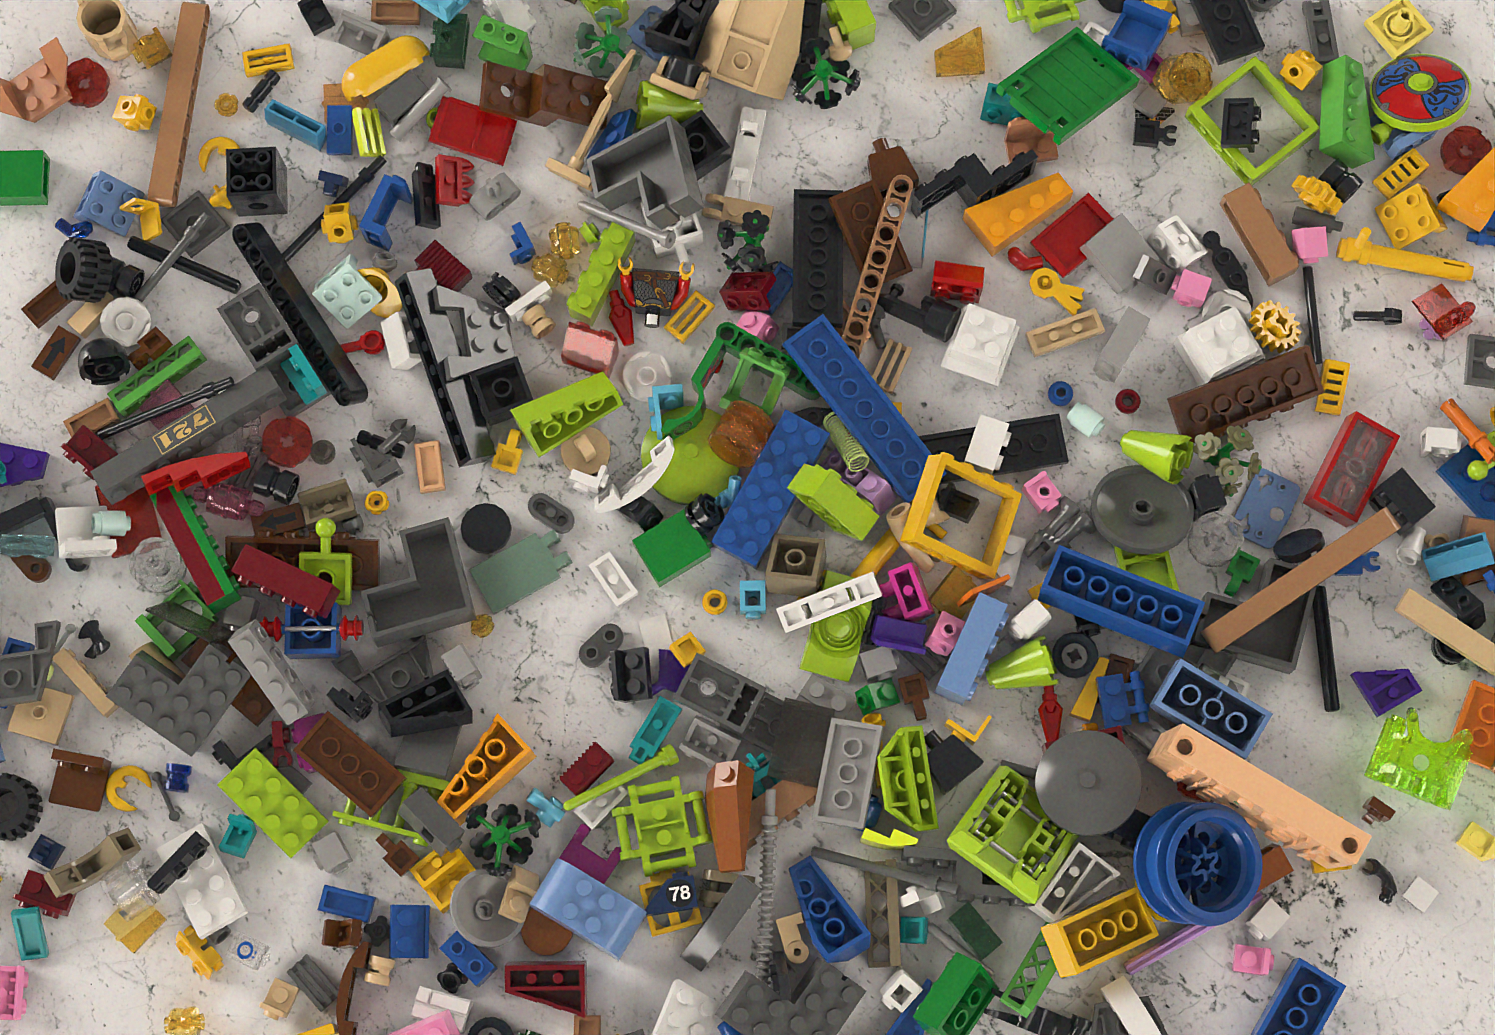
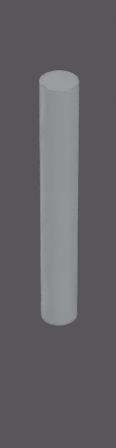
M933 922L930 924L928 933L953 953L958 952L981 963L990 977L994 974L993 970Z

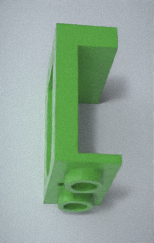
M482 15L472 35L474 38L484 41L478 54L479 59L526 71L533 57L528 33Z
M746 347L739 354L741 357L729 387L722 396L718 406L764 427L772 416L791 368L786 366V363L781 359H771L764 356L763 352L757 348ZM753 364L774 372L773 380L762 406L739 397Z
M182 579L178 581L181 586L147 617L141 614L135 620L165 655L173 661L203 636L215 622L220 620L206 603L198 597L200 594L199 589L191 581L186 584ZM196 601L202 607V617L172 645L157 627L183 603Z

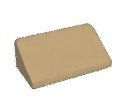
M106 292L105 297L100 302H86L66 323L86 339L100 324L103 309L110 301L116 298Z

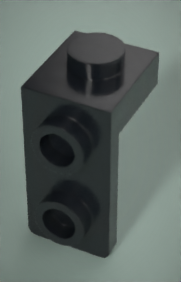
M1453 576L1442 578L1430 586L1431 592L1457 614V619L1473 630L1479 629L1486 622L1484 603Z
M270 733L240 758H237L223 739H221L212 746L215 750L212 755L220 765L225 763L232 771L255 747L261 753L272 746L270 742L272 734Z

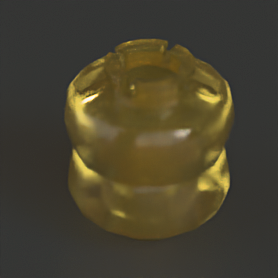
M570 222L555 224L556 228L551 229L548 234L551 242L550 252L555 256H559L560 260L574 258V254L578 253L581 249L578 240L579 230L575 226H570Z
M545 252L541 257L537 256L532 264L534 266H531V270H534V279L539 282L546 281L551 288H556L559 283L563 285L569 274V270H566L567 262L561 258H556L549 252Z
M189 1006L184 1009L173 1008L170 1010L168 1017L164 1019V1024H168V1026H164L165 1033H169V1035H200L201 1030L205 1029V1023H201V1021H205L204 1014H200L195 1006Z

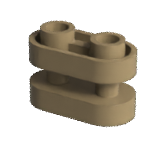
M704 869L702 880L710 881L709 890H700L699 901L704 902L703 907L714 909L724 894H726L719 892L720 883L732 885L739 874L721 873L718 870ZM743 875L755 884V877Z

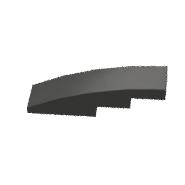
M739 874L730 889L703 922L680 957L699 971H702L739 923L762 889L742 874Z

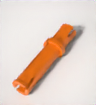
M1453 398L1445 401L1441 405L1440 410L1445 413L1469 441L1468 445L1472 449H1476L1486 460L1487 464H1491L1492 460L1495 462V447L1487 439L1488 435L1477 428Z

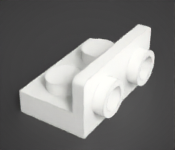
M1177 215L1158 225L1147 238V241L1173 271L1177 272V276L1182 274L1183 270L1203 258L1208 252Z

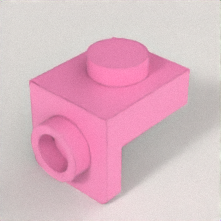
M744 311L737 323L738 327L769 345L779 330V326L769 315L758 311Z

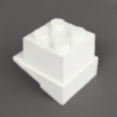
M970 303L967 308L963 306L941 367L998 387L1020 329L1019 326H1016L1017 320Z
M1236 306L1177 336L1173 343L1198 386L1250 367L1266 357Z

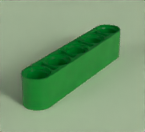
M723 322L717 327L716 337L725 342L726 351L740 360L739 354L742 351V347L750 344L761 350L766 357L783 360L786 366L798 373L794 378H787L785 387L808 400H816L821 397L817 390L811 391L806 388V384L810 380L793 358L731 322ZM725 332H730L734 335L730 340H723L720 336ZM757 364L752 365L753 368L773 379L774 372Z

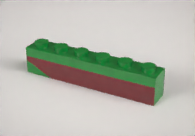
M173 485L150 495L210 610L216 614L241 600L242 598L238 592L241 586L236 581L237 579L234 575L230 577L227 570L230 566L223 555H218L216 549L220 547L213 535L208 536L205 529L209 528L204 517L202 515L198 516L195 512L198 505L192 495L187 496L184 490L177 492Z

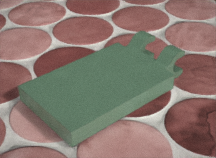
M555 530L548 532L540 539L534 533L469 569L494 615L560 579L561 577L557 571L573 563L567 551L561 553L556 558L553 557L549 547L561 542Z

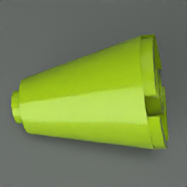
M642 80L639 83L636 97L638 112H636L635 124L637 129H644L669 115L681 124L700 110H703V103H699V99L691 100L654 85L647 80Z
M1130 430L1120 440L1123 454L1172 485L1178 484L1184 476L1181 475V472L1184 468L1189 469L1194 453V443L1189 441L1192 438L1187 435Z
M1038 636L989 664V670L985 671L989 685H994L996 689H1010L1060 684L1059 679L1054 680L1053 677L1058 672L1054 666L1051 649L1049 646L1043 645L1042 642L1047 640L1046 636Z

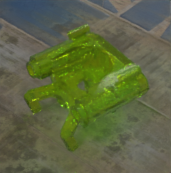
M1410 707L1407 709L1406 719L1392 714L1391 718H1386L1364 776L1450 811L1472 755V751H1470V744L1473 741L1471 731L1464 729L1446 742H1433L1424 737L1420 732L1419 716L1415 708ZM1406 727H1407L1408 736H1405V735H1404L1405 730H1406ZM1417 755H1424L1428 758L1429 765L1427 769L1420 771L1414 767L1413 761Z

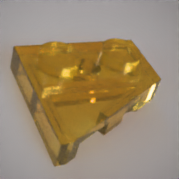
M977 27L935 50L936 77L985 74L981 27Z

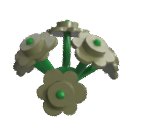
M1239 425L1235 427L1229 426L1226 429L1229 435L1227 437L1229 443L1221 449H1218L1221 446L1220 438L1214 437V434L1211 432L1206 433L1205 436L1200 434L1194 440L1196 445L1193 447V452L1198 454L1199 459L1211 463L1213 466H1218L1215 469V474L1218 475L1220 484L1225 485L1222 488L1225 497H1232L1238 493L1237 488L1243 485L1242 482L1236 483L1238 476H1241L1244 472L1243 467H1248V480H1252L1255 474L1258 475L1262 468V460L1258 458V452L1252 453L1250 462L1241 461L1237 458L1231 459L1230 452L1234 449L1238 451L1254 449L1253 437L1246 429H1242Z

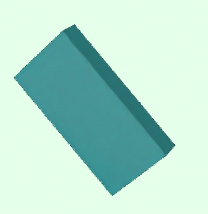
M39 906L12 910L11 918L21 961L47 958L49 950Z

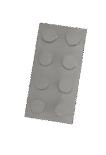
M831 717L812 815L813 821L865 830L883 726Z

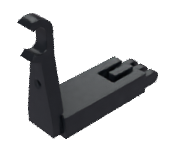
M35 497L1 513L0 537L45 517L58 543L55 518L56 507L52 499L48 497L42 499ZM65 558L69 568L73 571L83 572L89 567V565L83 563L77 567L72 558Z

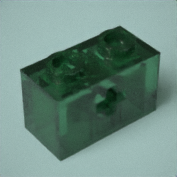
M458 13L448 24L440 18L433 21L435 43L430 44V57L434 59L436 67L465 69L470 30L468 14Z
M969 901L946 920L980 961L1003 943Z

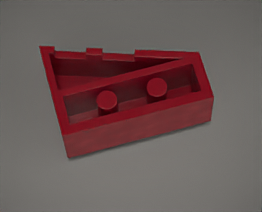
M587 961L507 962L505 965V993L536 1003L539 1002L585 1018L587 1015Z

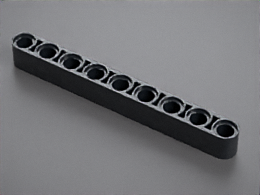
M258 222L234 226L232 237L235 244L337 403L341 406H349L365 402L368 398V389L264 226Z

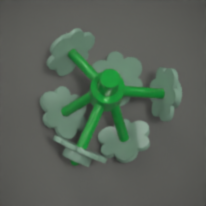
M604 6L600 8V11H595L594 16L597 22L606 21L607 35L604 37L597 36L596 32H594V25H588L585 22H582L579 25L578 31L575 32L577 41L574 46L577 51L573 53L575 57L574 62H577L579 66L584 64L586 70H592L591 73L596 78H609L615 70L614 65L608 63L607 58L610 52H617L624 59L626 57L624 53L626 47L632 43V38L630 35H627L626 28L611 27V23L614 20L622 18L619 9L612 6ZM600 42L599 46L589 50L592 47V43ZM584 48H585V49H588V50H589V51H587V52L581 54V52H580L579 49H584ZM601 50L604 51V54L601 58L594 55L590 58V62L588 63V65L586 64L584 60L585 58ZM635 50L636 53L629 72L635 71L643 58L638 50Z

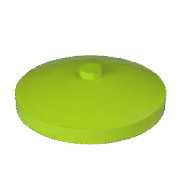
M695 406L678 407L661 415L662 427L667 419L684 417L693 411ZM706 408L703 419L695 428L673 440L675 450L665 472L652 488L665 499L680 505H688L701 493L702 495L707 493L714 498L719 496L720 492L728 488L729 477L731 475L738 476L741 467V445L732 425L719 413ZM651 426L646 432L641 448L643 469L652 462L650 451L663 441L657 440V432L651 431Z

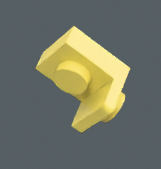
M1470 822L1456 844L1481 862L1489 859L1493 860L1495 858V837L1475 822Z

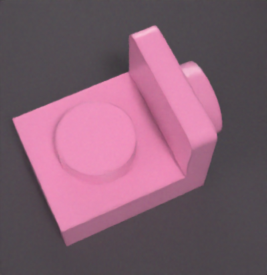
M1235 944L1232 971L1265 976L1268 975L1269 971L1273 970L1274 955H1271V948Z

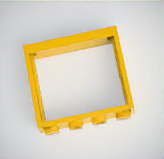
M941 452L938 455H928L900 541L979 579H995L1022 494L1013 490L1014 486L1011 484L995 481L994 476L991 474L975 471L974 466L971 464L955 461L954 456L949 453ZM944 469L1002 497L982 561L923 534Z

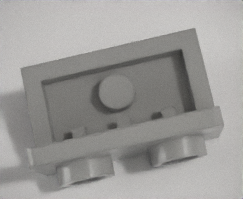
M696 715L679 749L683 750L684 754L692 759H700L706 762L707 766L712 769L716 763L732 761L743 738Z

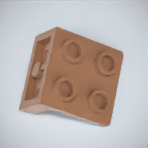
M1018 117L1008 122L1004 138L1008 163H1012V159L1017 154L1023 151L1027 153L1031 149L1038 156L1036 163L1058 160L1057 146L1053 141L1054 134L1051 131L1044 134L1025 117Z

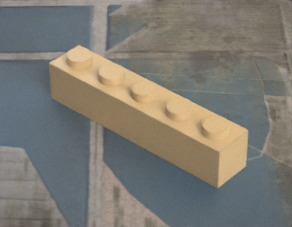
M63 647L53 656L52 660L98 711L108 718L119 706L106 697L107 688L102 683L98 684L95 681L97 677L91 671L88 673L85 670L87 666L81 660L78 662L75 659L76 654L71 649L67 650Z

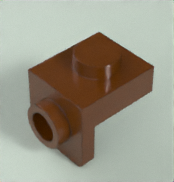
M326 919L323 927L322 945L341 949L359 947L363 937L362 920L348 919L338 921Z

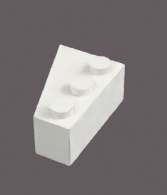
M482 0L484 3L482 7L489 17L494 16L500 22L524 32L537 23L535 18L527 11L530 9L527 2L522 3L521 0Z
M1076 842L1035 904L1029 903L1027 907L1042 919L1051 923L1062 918L1121 873L1080 842Z

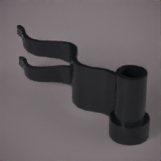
M994 988L991 991L992 994L999 998L1004 993ZM1012 995L1008 996L1020 1005L1024 1002V1000ZM1037 1005L1027 1018L987 1008L984 1010V1013L1038 1035H1085L1086 1031L1089 1032L1092 1021L1072 1014L1070 1019Z

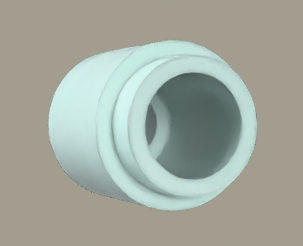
M1080 402L1076 403L1067 415V419L1071 421L1070 424L1088 438L1093 435L1097 437L1105 427V424H1103L1105 418L1088 405H1082Z
M99 511L98 513H93L91 518L92 533H98L99 536H125L126 531H130L131 528L130 516H126L125 511Z

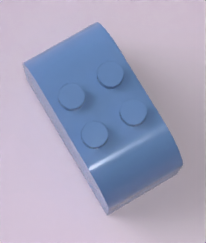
M1182 659L1175 661L1149 705L1154 711L1174 724L1180 725L1183 723L1244 760L1247 759L1273 713Z
M559 858L556 859L529 903V906L618 961L647 914L645 910L629 899Z

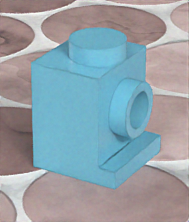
M765 580L740 581V615H745L746 619H760L761 614H766ZM755 598L758 603L755 606H751L748 604V600Z

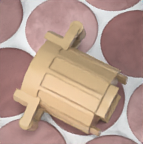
M77 0L79 5L76 17L78 27L98 56L112 61L122 60L130 56L138 41L137 28L119 0Z

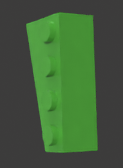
M1344 55L1323 65L1319 151L1335 160L1339 158L1346 166L1354 169L1375 160L1363 67L1361 63Z

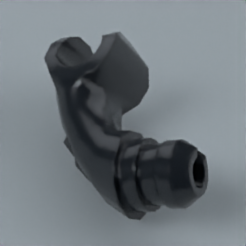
M1366 859L1367 862L1372 863L1373 870L1369 871L1362 868L1363 874L1367 876L1376 875L1382 880V892L1379 895V901L1385 904L1391 903L1393 896L1397 893L1393 876L1378 860Z

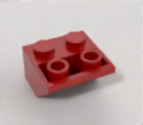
M935 260L930 296L943 301H949V299L959 300L961 304L965 305L979 303L983 289L985 267Z

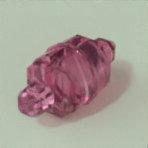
M217 483L211 486L210 489L198 486L193 492V499L203 504L206 502V512L222 516L225 519L230 518L243 521L248 513L249 516L260 517L264 513L265 505L262 502L254 499L251 501V491L236 487L233 484Z

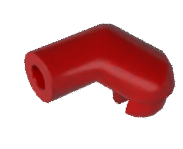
M1012 247L1008 250V260L1018 270L1027 271L1043 268L1041 255L1028 258L1018 247Z

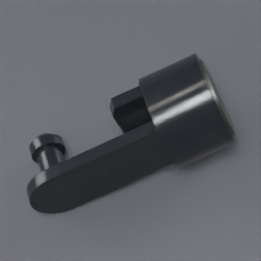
M898 283L892 284L888 294H879L877 304L884 308V312L922 329L923 333L942 342H947L953 335L961 314L959 307L939 298L935 300L925 296L921 300V309L897 299L904 292L902 285Z

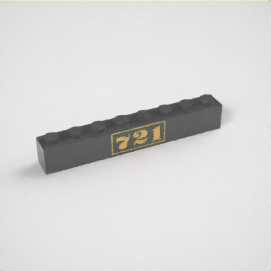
M264 366L236 383L235 386L224 390L90 472L102 494L113 505L125 499L126 496L136 490L145 487L141 476L162 467L191 459L194 455L211 447L220 439L234 433L250 421L257 419L258 416L277 407L287 398L268 367Z

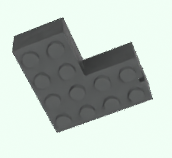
M670 115L586 159L594 197L609 211H613L641 196L646 218L662 230L680 221L681 215L686 218L704 209L685 129Z
M449 517L400 530L399 533L410 577L361 591L365 612L368 615L367 620L371 637L378 648L477 620L456 536Z
M1269 558L1264 564L1257 593L1298 565ZM1316 587L1220 652L1238 657V660L1286 674L1292 673L1296 670ZM1207 592L1202 597L1205 605L1193 632L1190 645L1212 650L1200 632L1244 602Z
M214 639L208 644L184 679L141 650L131 660L106 697L192 757L252 675L238 656L231 663L227 662L226 660L233 654V651Z
M817 957L791 994L790 1000L781 1001L778 992H774L771 987L745 970L715 1015L742 1035H837L866 993V990L847 976H844L842 972L831 964Z

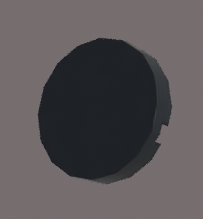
M483 503L475 505L466 512L460 529L462 538L470 549L477 553L490 554L502 549L507 544L511 536L512 527L508 515L502 508L495 504Z
M1301 529L1279 539L1273 546V552L1277 560L1281 559L1291 564L1299 563L1312 557L1311 553L1321 551L1325 546V540L1322 532L1318 529Z

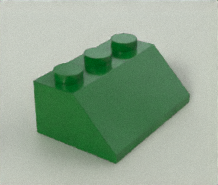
M956 952L952 959L947 962L938 980L931 986L926 998L918 1005L913 1018L930 1035H969L984 1013L985 1008L988 1007L995 995L991 993L992 989L999 990V987L981 963Z

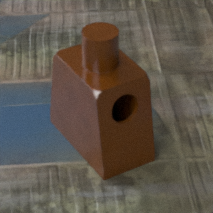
M886 138L875 140L872 143L875 153L868 156L867 166L870 181L875 179L882 198L886 196L891 181L897 175L902 174L910 177L913 182V189L918 187V174L901 146L889 148ZM897 182L894 184L895 190L898 193L907 191L904 183Z

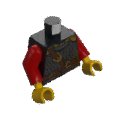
M629 257L630 264L623 267L619 258L617 263L618 268L622 271L620 273L621 292L629 306L635 307L636 314L645 315V327L658 328L660 316H670L672 310L678 309L687 298L691 282L689 276L695 270L694 263H692L691 271L687 272L683 269V261L679 266V272L632 268L633 262L631 257Z

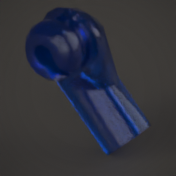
M60 218L55 224V228L68 238H86L93 231V226L88 221L71 225L65 219Z

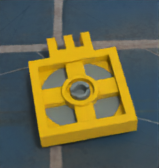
M675 868L653 873V876H650V883L639 885L645 909L665 881L671 879L672 874L676 873ZM699 909L647 917L652 937L703 923Z

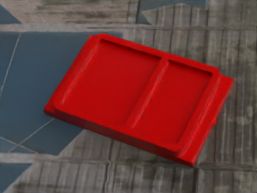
M443 96L438 106L433 127L430 130L431 134L428 142L504 166L518 120L481 111L477 105L453 97Z
M1088 192L1030 241V244L1062 278H1065L1087 260V257L1079 248L1114 218Z

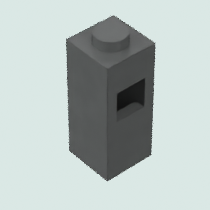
M422 787L402 802L398 814L441 857L448 851L453 853L462 844L461 838L465 830Z

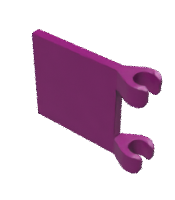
M581 824L559 859L605 884L621 861L619 854L622 852L621 848L615 847L606 861L582 845L591 828L586 824Z

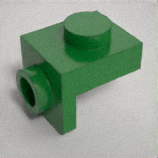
M892 678L868 684L855 692L857 704L863 716L900 703Z

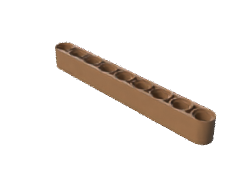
M183 2L180 9L148 189V201L159 203L160 207L175 208L178 202L210 18V7L208 4Z
M902 174L894 177L888 187L841 338L848 347L853 349L858 359L913 190V182L910 177ZM897 182L904 183L907 187V192L898 193L895 190L894 184ZM891 205L896 206L900 212L899 216H889L887 207ZM882 229L889 230L892 234V239L889 241L882 240L879 231ZM881 253L885 259L884 263L881 265L875 264L872 261V254ZM868 276L874 277L877 281V286L875 288H868L864 283V279ZM859 300L867 301L870 306L869 311H859L857 302ZM851 324L860 325L862 334L859 336L852 335L849 331Z
M1387 507L1381 509L1200 632L1214 653L1217 654L1402 527Z

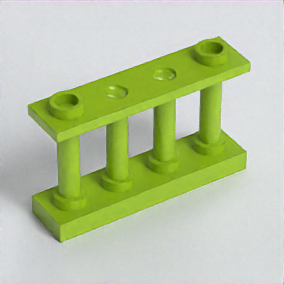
M397 769L407 778L402 785L404 791L398 811L402 802L411 796L414 790L418 789V786L428 788L427 793L437 802L450 781ZM349 798L343 813L333 810L332 816L339 819L338 824L353 827L354 823L413 838V844L428 847V843L418 833L403 829L405 820L398 814V811L394 825L390 826L378 822L382 808L373 818L369 816L368 819L353 816L356 804Z

